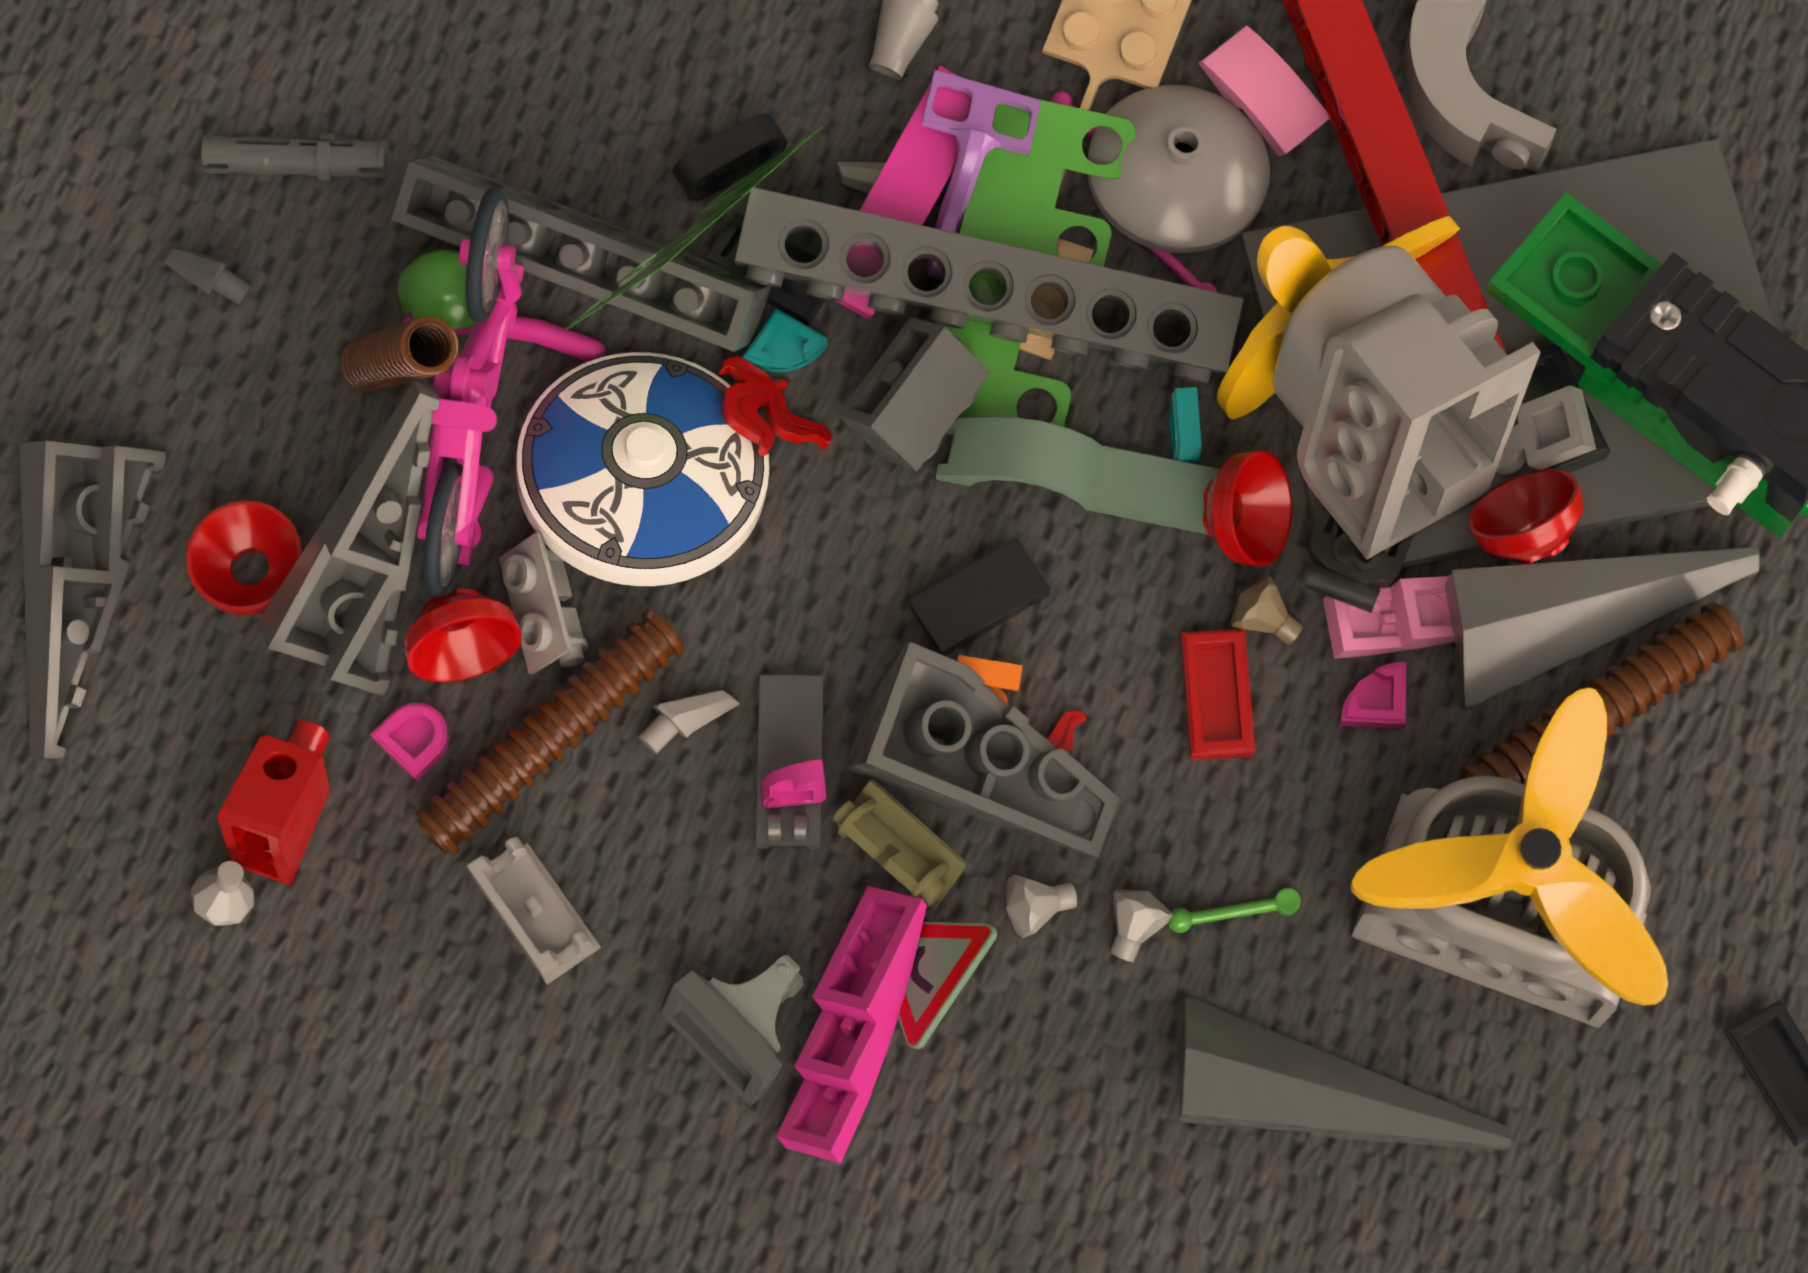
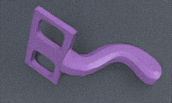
M934 70L921 126L954 135L958 149L955 167L949 179L934 228L959 234L964 213L976 184L980 168L985 156L993 148L997 147L1021 155H1029L1041 100ZM946 87L966 93L970 97L971 103L967 120L957 122L937 116L933 112L932 106L938 88ZM1005 104L1025 110L1029 114L1030 121L1025 138L1017 139L994 131L992 121L997 105ZM926 259L927 276L943 280V273L939 265L932 260Z

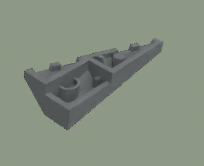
M47 440L19 444L30 758L63 759L66 748L57 745L69 708H79L82 705L86 690L77 685L88 654L100 653L130 566V562L121 558L133 523L141 524L145 522L150 506L141 502L151 471L158 472L163 470L166 461V452L115 445L97 447Z
M1758 547L1452 570L1445 587L1456 645L1453 650V657L1463 710L1473 709L1487 699L1515 686L1517 688L1528 683L1536 676L1570 660L1572 662L1658 621L1662 616L1690 603L1694 604L1705 599L1713 592L1740 579L1749 578L1757 574L1759 571Z

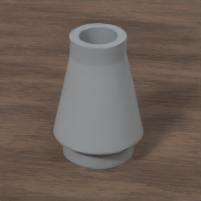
M882 0L873 55L868 66L877 73L901 80L907 66L939 21L938 16L935 14L939 2L937 0Z

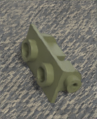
M874 779L867 783L854 803L850 800L847 801L833 817V820L838 824L839 835L843 838L849 836L911 892L910 896L923 899L927 907L932 911L938 906L968 865L961 856Z

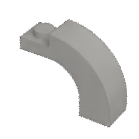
M1418 0L1404 46L1403 77L1409 102L1423 128L1445 151L1469 166H1472L1481 148H1485L1491 151L1495 160L1508 168L1516 170L1527 168L1537 173L1548 153L1557 129L1489 96L1477 84L1468 67L1466 48L1480 24L1487 0Z

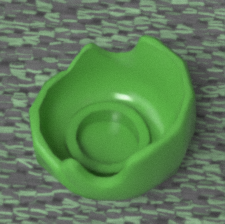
M460 249L432 250L414 259L400 273L397 292L404 315L410 314V311L414 319L422 316H435L446 321L454 330L474 325L475 322L470 319L467 312L466 268L464 264L459 262Z

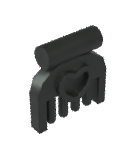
M1323 505L1309 540V558L1314 564H1312L1304 588L1372 613L1380 592L1379 588L1388 587L1399 575L1414 534L1400 541L1394 558L1389 556L1392 549L1391 546L1366 559L1346 532L1341 534L1343 529L1335 519L1330 532H1324L1331 514Z

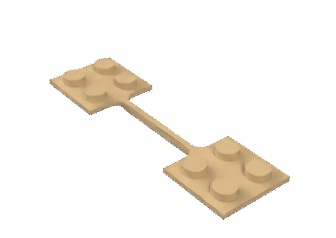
M1062 0L1042 53L1081 66L1086 70L1090 82L1080 109L1090 111L1099 86L1110 79H1119L1145 89L1157 88L1192 0ZM1058 238L1057 250L1060 257L1085 263L1091 260L1094 250ZM1044 286L1034 290L1031 306L1038 316L1045 319H1054L1062 315L1064 300L1056 289ZM1032 334L1027 335L1026 343H1021L1019 349L1050 361L1055 350L1050 349L1052 339Z

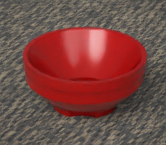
M1263 450L1248 451L1233 455L1224 463L1203 492V525L1208 535L1214 538L1222 552L1234 563L1254 567L1266 566L1279 557L1289 538L1293 514L1290 483L1280 461L1269 452Z
M1561 469L1535 470L1508 479L1488 491L1471 509L1467 523L1473 538L1485 552L1502 558L1513 559L1520 564H1532L1538 559L1555 556L1568 545V537L1572 534L1582 516L1585 502L1579 483L1570 472Z
M255 501L232 502L212 511L194 529L186 552L187 572L193 586L201 597L218 610L241 616L261 614L265 611L302 554L303 547L295 526L286 515L275 507ZM258 552L266 556L270 567L267 576L262 581L254 585H244L235 580L233 567L242 555Z
M456 589L442 597H433L425 603L422 612L417 616L405 635V655L408 667L415 676L431 682H458L486 674L503 665L519 649L522 636L514 613L508 606L493 598L479 595L475 590Z

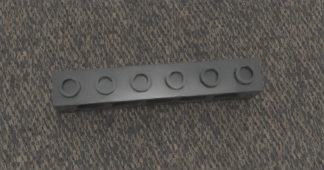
M436 156L409 161L391 219L402 225L461 246L464 238L471 239L476 213L484 193L491 187H499L504 190L508 200L509 230L507 245H512L516 248L515 265L523 266L525 272L601 300L632 280L643 269L617 284L641 262L667 245ZM493 217L484 255L490 258L492 246ZM660 251L659 253H657L656 255H654L652 258H650L649 260H647L645 263H643V264H642L640 267H638L636 270H638L639 268H641L642 266H644L645 264H647L649 261H651L653 258H655L657 255H659L662 251ZM681 251L663 268L608 304L735 352L753 342L771 286L747 281L743 273Z

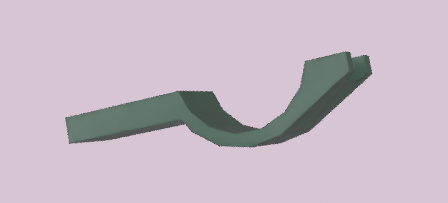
M1015 417L956 418L946 434L954 435L948 464H938L936 480L965 486H972L977 482L991 480L1017 481L1037 485L1064 494L1078 502L1085 510L1208 535L1202 521L1204 514L1203 492L1207 484L1214 479L1220 469L1103 446L1094 439L1072 429L1039 420Z

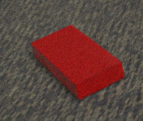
M1245 629L1182 632L1180 642L1190 760L1254 757L1256 750Z

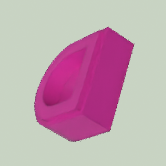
M409 703L399 707L370 734L372 740L416 782L444 756L450 740L449 730L442 715L435 708L424 703Z

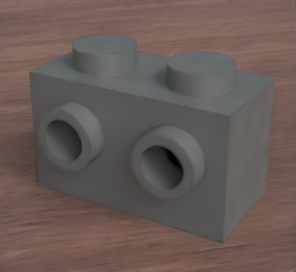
M910 317L837 416L880 457L886 461L918 471L923 463L937 452L942 437L959 414L973 403L977 390L990 374V371L946 327Z

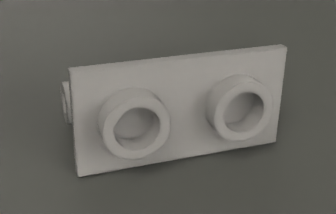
M536 532L499 557L511 608L521 630V646L528 673L531 675L539 672L557 659H559L561 667L579 665L585 661L583 651L588 648L587 640L583 637L576 608L561 607L560 601H566L573 596L564 560L548 548L543 541L542 533Z

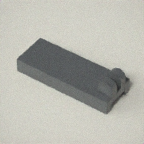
M760 675L756 809L757 848L808 846V849H821L822 803L766 809V807H762L760 782L766 775L777 769L805 761L818 759L823 761L824 676Z

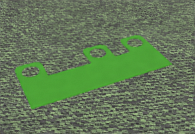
M1041 100L1029 155L1025 156L995 147L985 156L967 209L965 210L959 234L1060 257L1057 250V241L1061 233L1070 227L1081 226L1090 230L1097 241L1096 253L1087 263L1104 267L1111 239L1109 224L1100 218L1056 209L1055 205L1064 169L1113 180L1121 177L1123 154L1128 143L1136 138L1134 124L1125 118ZM999 104L995 108L992 128L999 134L1023 139L1027 134L1030 116L1025 110ZM1098 126L1112 128L1119 134L1122 141V149L1119 156L1113 162L1104 165L1089 161L1082 150L1084 136L1089 130ZM980 273L970 280V293L978 303L993 305L1002 300L1004 288L999 278L995 275ZM967 320L965 329L946 327L990 371V374L977 390L973 403L966 410L962 411L957 418H1019L1016 410L1018 399L1024 392L1039 388L1048 391L1056 401V415L1050 423L1064 427L1071 400L1070 388L1059 380L1014 370L1021 343L989 335L991 325Z
M823 126L718 195L699 214L724 197L726 198L686 233L636 266L617 284L643 269L637 276L588 308L567 326L564 331L663 268ZM739 182H741L738 186H736V187H735L734 189H732L730 192H728V193L725 194L723 197H721L720 199H718L721 195H723V194H724L725 192H727L729 189H731V188L734 187L736 184H738ZM660 251H662L659 255H657L655 258H653V259H652L651 261H649L647 264H645L644 266H642L641 268H639L638 270H636L638 267H640V266H641L643 263H645L647 260H649V259L652 258L654 255H656L657 253H659ZM608 298L605 302H603L601 305H599V306H598L597 308H595L593 311H591L590 313H588L587 315H585L584 317H582L584 314H586L589 310H591V309H592L593 307H595L597 304H599L600 302H602L604 299Z

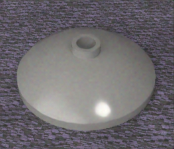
M1161 85L1157 88H1146L1125 97L1106 113L1107 115L1131 121L1136 128V138L1128 143L1121 162L1120 178L1113 180L1087 174L1092 196L1098 208L1106 219L1125 236L1141 245L1163 252L1196 253L1211 250L1233 240L1248 228L1256 218L1265 200L1270 181L1268 151L1262 136L1252 121L1230 101L1213 92L1193 86ZM1096 127L1089 146L1087 159L1099 165L1113 162L1119 156L1122 149V141L1119 134L1110 127ZM1178 143L1187 144L1194 151L1183 153L1175 145Z

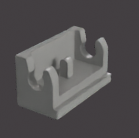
M514 837L505 842L507 849L497 858L490 861L488 857L480 856L467 865L475 883L548 985L601 947L529 844L523 845L519 838Z

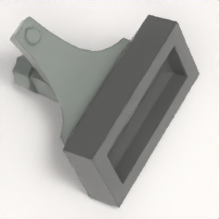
M788 955L780 957L759 976L741 984H728L715 978L708 981L692 970L673 985L661 1011L665 1019L749 1106H752L769 1091L783 1065L778 1055L781 1046L775 1031V1020L779 1005L787 998L794 997L804 986L803 977L799 973L800 967Z

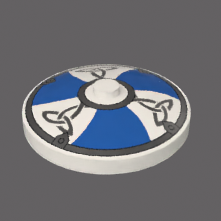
M630 352L600 357L570 370L551 384L537 399L527 415L518 440L516 457V482L523 510L535 532L542 533L543 541L548 548L571 566L588 575L605 581L631 586H659L686 581L702 575L728 559L745 542L757 524L766 498L769 478V454L765 456L759 455L757 453V444L729 427L722 416L721 398L730 385L713 372L693 362L670 355L650 352Z

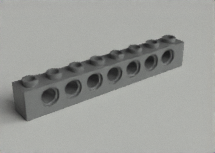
M756 187L750 190L735 257V267L746 269L745 280L753 283L781 288L783 278L807 283L806 293L815 297L843 301L845 292L869 297L867 307L880 312L904 315L906 306L930 311L928 321L938 325L965 329L967 320L991 325L989 335L996 338L1026 343L1028 334L1052 339L1050 349L1058 352L1087 357L1090 347L1112 352L1111 363L1137 370H1148L1150 361L1174 367L1172 377L1200 384H1209L1210 375L1220 377L1227 373L1244 299ZM801 231L810 232L818 238L822 250L814 261L798 263L787 255L785 243L794 233ZM867 245L876 249L882 258V268L871 277L855 275L849 269L846 262V257L853 248ZM920 259L934 261L942 270V284L932 291H921L915 288L908 278L909 266ZM980 273L995 275L999 278L1004 288L1002 300L993 305L978 303L970 293V280ZM1044 286L1056 289L1064 300L1062 315L1054 319H1045L1038 316L1031 306V295L1035 289ZM1109 300L1117 303L1122 308L1125 322L1120 331L1106 333L1094 324L1092 310L1097 302ZM1171 314L1181 320L1185 328V337L1181 345L1168 347L1156 339L1153 325L1157 316Z

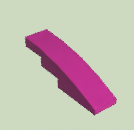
M941 66L938 69V71L957 76L956 74L950 72L949 70ZM930 85L859 211L918 225L924 224L955 167L958 151L954 135L921 126ZM940 87L936 90L932 109L937 116L963 122L967 120L971 100L966 93ZM857 246L846 257L849 269L860 277H871L882 268V258L879 252L871 246ZM845 292L843 301H836L868 320L871 319L875 310L867 307L869 297Z
M867 886L812 996L822 1011L794 1065L804 1080L776 1135L786 1149L841 1164L868 1104L894 1033L912 973L927 908L923 899Z

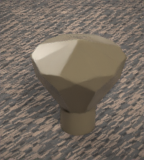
M1271 576L1263 577L1240 594L1231 618V626L1272 633L1286 645H1290L1303 629V625L1287 613L1279 590Z

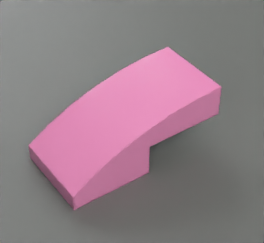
M1249 26L1240 29L1198 63L1223 98L1230 101L1238 109H1243L1271 149L1279 157L1287 154L1329 120L1327 111L1304 82Z
M1449 576L1400 579L1391 587L1379 588L1380 592L1372 613L1325 596L1323 604L1334 659L1363 657L1455 642L1445 587Z

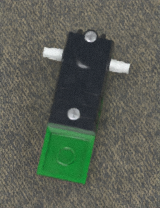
M1565 192L1489 280L1485 291L1586 367L1578 383L1580 388L1714 488L1713 493L1707 497V502L1715 511L1728 516L1736 505L1777 537L1781 538L1799 515L1808 517V352L1751 310L1748 313L1740 307L1741 302L1727 291L1719 292L1714 288L1715 282L1700 271L1697 274L1688 269L1689 263L1673 252L1662 264Z

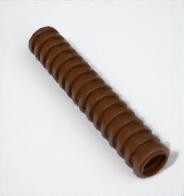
M422 316L351 341L344 348L341 355L340 370L345 381L353 388L362 392H374L436 376L447 371L455 362L458 354V339L454 329L446 321L435 316Z
M1708 601L1701 607V614L1692 612L1686 616L1685 625L1683 623H1675L1670 627L1669 635L1660 633L1653 639V646L1644 644L1639 647L1637 657L1634 655L1624 657L1621 661V668L1614 665L1609 667L1605 672V679L1596 676L1589 682V687L1598 692L1604 703L1607 715L1606 739L1614 734V726L1618 728L1626 727L1631 722V715L1641 717L1646 713L1647 704L1649 706H1657L1662 702L1663 694L1672 696L1679 690V683L1688 685L1693 682L1695 672L1697 674H1705L1711 668V662L1719 664L1726 659L1727 651L1729 653H1736L1742 648L1743 639L1740 627L1724 607L1715 602ZM1580 687V688H1578L1577 690L1574 691V693H1575L1576 691H1578L1579 689H1584L1585 687ZM1563 698L1558 702L1557 710L1566 698ZM1547 709L1541 714L1540 722L1534 719L1527 722L1524 733L1519 730L1512 732L1508 737V744L1503 741L1494 744L1492 748L1493 754L1488 752L1479 754L1476 758V765L1472 763L1464 764L1460 768V778L1495 776L1524 784L1537 744L1556 711L1554 709Z
M645 610L641 614L643 621L639 625L636 623L629 624L626 627L628 635L624 638L621 636L613 638L611 640L613 648L609 651L601 649L596 654L598 661L594 665L586 662L581 667L583 674L579 678L571 675L566 680L568 687L564 691L556 688L551 693L553 701L549 704L542 701L536 706L539 712L534 717L531 715L523 717L521 721L524 726L520 730L511 728L507 731L506 734L509 739L504 744L496 741L491 746L493 753L489 757L480 755L476 759L479 766L473 771L465 768L461 772L463 780L458 784L453 781L449 782L446 785L447 794L443 797L435 795L430 799L433 805L430 809L426 811L420 808L415 812L418 818L416 822L441 851L452 856L456 855L459 852L457 846L459 842L463 839L466 842L473 840L475 836L472 831L479 826L485 829L490 825L487 818L493 812L500 816L505 811L502 804L508 799L516 802L520 798L519 789L523 786L528 789L535 785L533 777L536 774L546 775L550 772L548 764L553 759L561 762L565 758L563 751L568 746L576 749L580 745L579 736L583 733L588 736L595 732L593 724L596 721L606 722L610 719L608 711L612 707L621 709L625 705L623 698L627 694L636 696L640 692L638 684L642 681L646 683L655 679L653 673L655 669L665 670L670 666L668 658L672 654L680 657L685 652L681 637L659 613Z

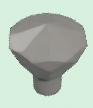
M225 861L220 866L205 871L198 877L191 888L194 912L214 926L238 924L254 906L253 888L245 878L242 866L235 861Z
M1012 875L1008 878L1005 887L1006 910L1015 932L1020 937L1025 938L1035 934L1057 912L1076 908L1077 895L1071 883L1050 887L1028 878Z
M1115 890L1113 906L1117 935L1110 953L1126 961L1134 962L1140 945L1168 924L1173 914L1149 891Z

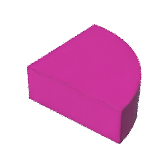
M1406 662L1383 665L1361 679L1353 687L1345 700L1339 726L1403 729L1406 724Z
M822 759L792 764L766 775L760 782L762 807L768 809L823 803V800H826Z

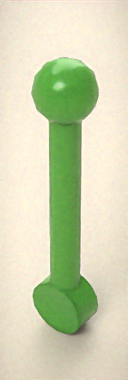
M1285 888L1280 890L1275 898L1194 912H1189L1184 908H1176L1171 911L1173 916L1168 922V926L1176 933H1184L1194 924L1271 911H1278L1282 915L1290 916L1298 911L1301 905V897L1296 890Z

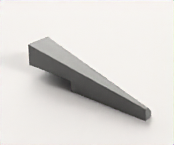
M413 381L258 620L267 648L323 665L327 670L330 680L381 696L385 695L389 686L387 668L391 646H396L398 635L396 624L401 591H406L421 507L418 495L423 468H428L430 457L428 439L433 411L438 410L440 401L437 394L423 384Z
M1184 998L1179 1122L1301 1131L1309 1132V1136L1501 1151H1508L1511 1148L1510 1127L1197 999Z

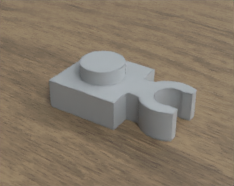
M1569 385L1521 404L1517 414L1519 424L1512 427L1496 473L1502 475L1512 474L1523 466L1526 459L1528 466L1543 470L1595 450L1596 446L1583 391Z

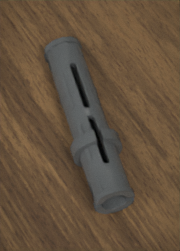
M320 133L318 138L234 137L206 134L202 142L201 159L202 164H204L203 171L205 174L318 176L320 182H334L336 177L388 179L391 170V149H389L390 142L388 139H336L334 133Z

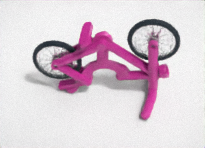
M491 187L484 193L476 213L471 239L464 238L460 246L459 262L464 264L466 268L467 312L470 319L475 323L473 326L454 330L456 335L469 334L461 354L457 356L454 366L434 376L435 394H437L440 401L438 410H434L432 416L429 443L430 457L426 470L422 514L419 518L417 537L418 539L425 540L423 558L425 589L430 596L435 598L442 597L447 593L454 578L457 564H471L472 551L483 539V527L478 517L493 484L494 475L488 467L479 465L482 433L493 430L497 424V414L490 407L492 398H494L498 388L506 339L536 343L585 362L605 357L606 354L605 346L597 339L569 329L564 331V327L542 319L517 315L516 301L522 294L520 283L523 280L524 267L515 265L516 248L515 246L507 245L509 230L508 200L504 190L499 187ZM411 313L405 317L403 323L414 319ZM443 457L456 459V462L447 464L442 470Z

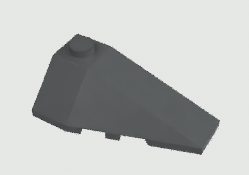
M907 642L865 710L845 769L869 779H874L879 783L912 796L1095 859L1099 858L1119 797L1064 749H1057L1028 723L1029 719L1015 706L1009 707L983 684L985 680L969 666L915 643Z

